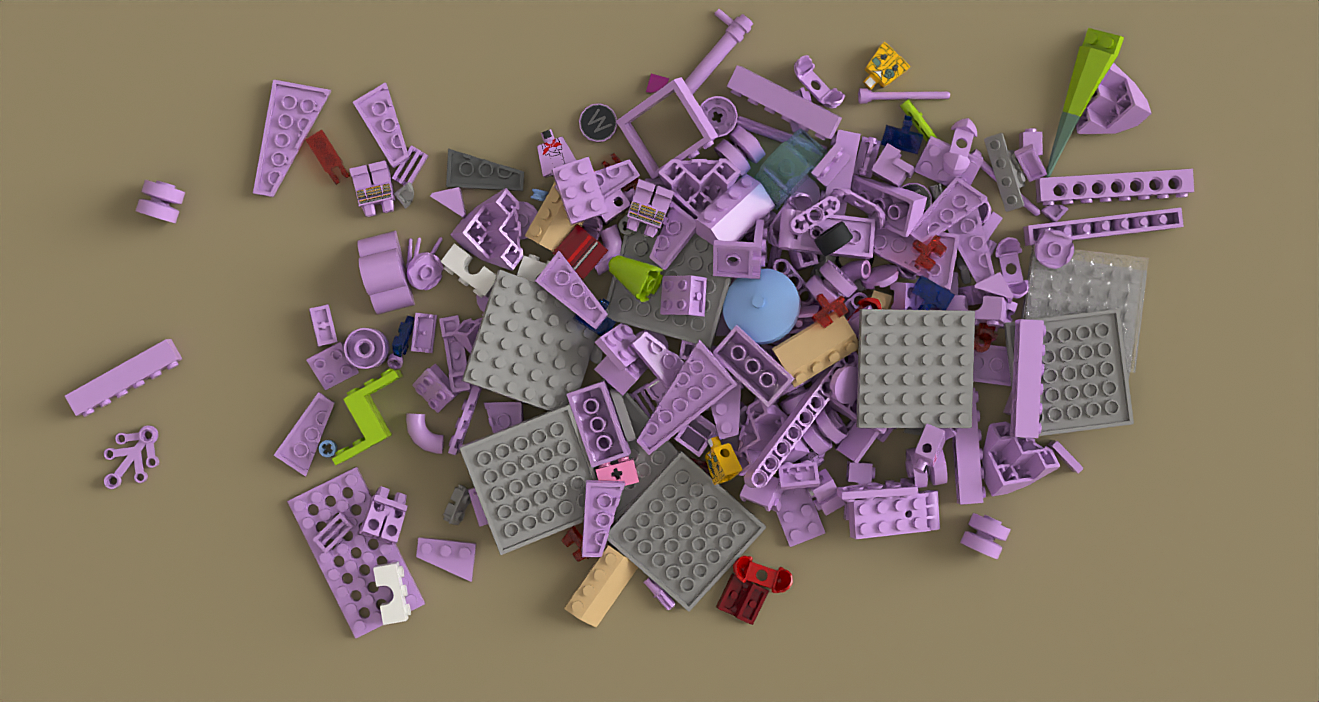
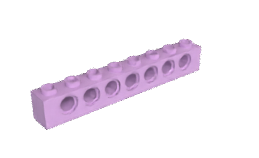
M1193 169L1049 177L1035 180L1037 203L1043 202V206L1054 205V202L1062 201V205L1074 204L1073 200H1081V203H1092V199H1100V202H1111L1112 198H1119V201H1129L1131 197H1138V200L1150 199V196L1156 195L1157 199L1169 198V195L1176 194V198L1188 197V193L1194 192ZM1170 179L1175 183L1174 189H1171L1168 185ZM1150 181H1154V182H1155V184H1156V189H1155V190L1150 189V187H1149ZM1131 182H1134L1137 185V190L1135 192L1132 191L1130 188ZM1112 183L1118 186L1116 193L1111 190ZM1093 184L1099 187L1098 194L1092 191ZM1074 185L1080 188L1079 195L1073 193ZM1055 186L1061 189L1060 196L1054 194Z
M1173 208L1028 225L1023 227L1025 246L1035 245L1038 237L1049 230H1060L1068 234L1073 241L1175 229L1184 226L1182 209Z

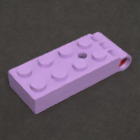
M781 209L778 249L823 255L814 240L833 225L843 221L853 235V238L843 247L830 254V256L866 260L873 258L875 219L833 214L806 232L794 235L789 230V222L804 211ZM810 212V218L813 221H817L819 214L817 212ZM805 219L799 223L796 222L794 227L801 230L800 227L807 222ZM813 231L817 232V236L813 235Z
M938 490L918 491V495H911L910 498L893 496L892 499H881V497H876L871 501H865L861 498L855 499L854 502H848L850 537L854 539L940 529Z

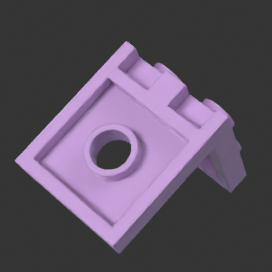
M756 220L754 242L714 240L713 276L760 279L761 267H765L767 254L766 240L768 228H764V220ZM735 257L738 261L732 262L728 258Z

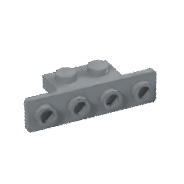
M1003 133L985 138L984 142L1005 211L1008 212L1024 207L1019 188L1025 187L1024 182L1026 178L1020 170L1019 162L1014 153L1015 150L1008 151Z

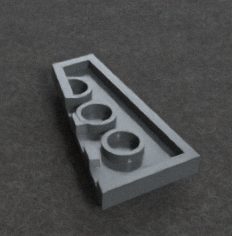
M448 148L446 187L503 190L507 188L509 191H524V171Z

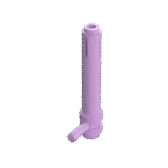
M720 9L715 12V16L729 27L725 30L726 33L684 81L692 95L732 48L744 39V34L750 32L753 23L745 15L741 14L740 17L737 16L733 20Z

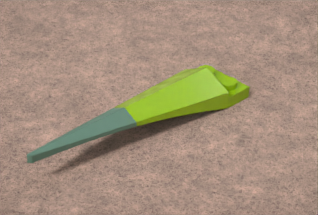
M1088 28L1084 42L1079 47L1045 177L1049 178L1078 120L1117 58L1124 37Z

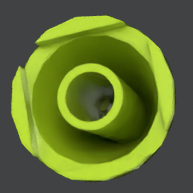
M621 255L612 257L608 263L609 272L641 302L648 301V296L656 293L663 279V275L660 274V271L663 270L658 266Z

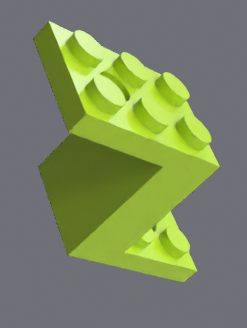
M388 369L380 374V379L372 378L363 383L365 387L362 389L358 387L346 393L347 397L343 400L364 438L353 442L352 445L354 447L352 448L347 446L335 452L336 457L332 458L335 466L392 436L370 395L402 378L403 375L400 370Z

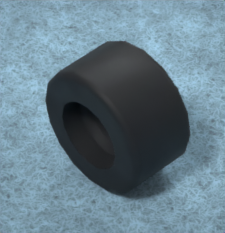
M841 221L820 234L814 242L824 256H828L847 244L853 238V235L845 223Z

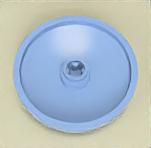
M762 268L760 279L737 278L731 284L723 304L725 322L731 331L738 325L758 345L776 342L787 335L798 320L801 307L799 293L793 282L786 275L773 269Z

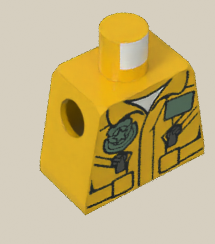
M884 41L864 69L869 76L863 81V84L870 90L877 83L884 88L905 73L911 66Z
M719 436L710 438L708 443L711 450L705 455L713 484L717 485L732 480L742 471V467L730 443L722 445Z

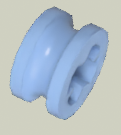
M532 189L533 195L530 198L544 202L549 192Z
M325 440L319 445V453L323 457L334 456L335 452H337V445L332 440ZM325 444H326V446L329 445V444L332 445V446H331V449L333 450L332 453H330V452L325 453V452H324V451H325V448H324V445H325Z

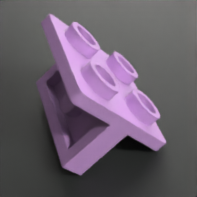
M436 364L427 368L413 383L416 392L437 413L461 393H451L449 378Z

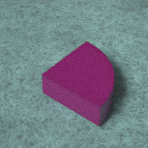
M651 73L646 93H656L668 84L669 78Z

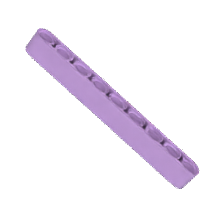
M856 351L847 356V363L843 358L822 371L746 472L744 482L748 487L762 488L769 482L831 399L832 390H830V383L834 375V369L843 368V365L846 364L855 366L858 362ZM823 384L826 386L825 392L822 390ZM812 399L815 401L814 408L811 405ZM800 414L804 417L803 422L800 421ZM789 429L792 430V437H791V438H790L789 435H788ZM778 444L781 446L780 453L777 451ZM766 459L770 462L769 468L765 465ZM755 474L758 476L757 483L754 482Z

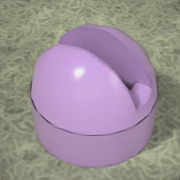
M395 352L390 354L387 365L393 369H400L403 365V356Z

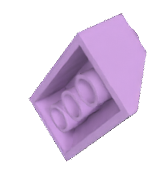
M745 174L696 219V234L714 245V240L739 242L756 226V220H762L775 208V204L763 185L750 175Z
M738 325L732 329L712 352L717 360L768 408L781 397L795 379Z
M606 380L567 393L591 467L628 456L631 453Z
M850 420L846 425L848 436L839 443H835V449L858 464L879 435V432L870 428H858L857 422Z

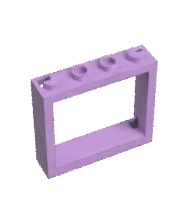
M682 77L672 80L616 120L652 180L660 177L658 172L665 165L660 168L657 166L631 122L673 92H676L704 137L673 159L684 161L689 157L691 160L700 154L698 150L711 147L714 144L713 140L719 137Z

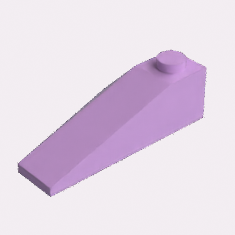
M855 174L852 176L851 192L876 205L878 204L887 215L885 227L892 232L908 237L923 216L927 197L907 189Z

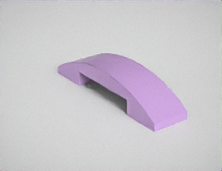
M459 316L440 318L451 393L471 390V384L462 381L468 363L466 350L453 335V332L460 325Z

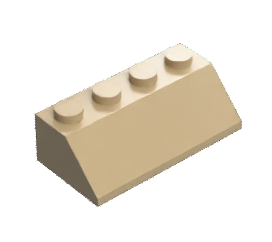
M556 182L553 184L525 234L527 238L552 252L576 224L582 227L584 223L582 221L573 225L570 224L561 196L554 187Z
M838 308L775 346L772 350L778 363L795 378L791 383L795 388L858 350L859 341L843 313Z
M608 543L602 557L596 560L566 603L564 609L581 621L597 627L638 567L616 547Z

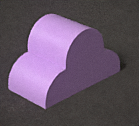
M392 231L358 240L360 273L375 312L382 314L415 305L410 283L407 279L406 267L397 232Z

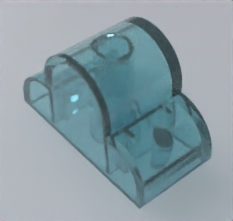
M800 128L766 159L754 179L763 185L774 202L775 209L779 210L788 197L795 193L811 176V172L828 151L808 132Z

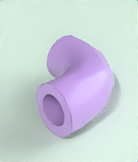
M617 224L600 232L603 246L608 249V252L595 266L598 275L609 270L608 263L612 257L620 255L622 239Z
M857 260L848 262L839 269L854 282L858 279H867L870 276L871 265L868 260ZM840 292L838 293V295L841 297V299H845V298H846V297L843 296Z
M406 413L407 432L413 442L424 451L442 454L444 435L434 434L428 430L425 423V414Z

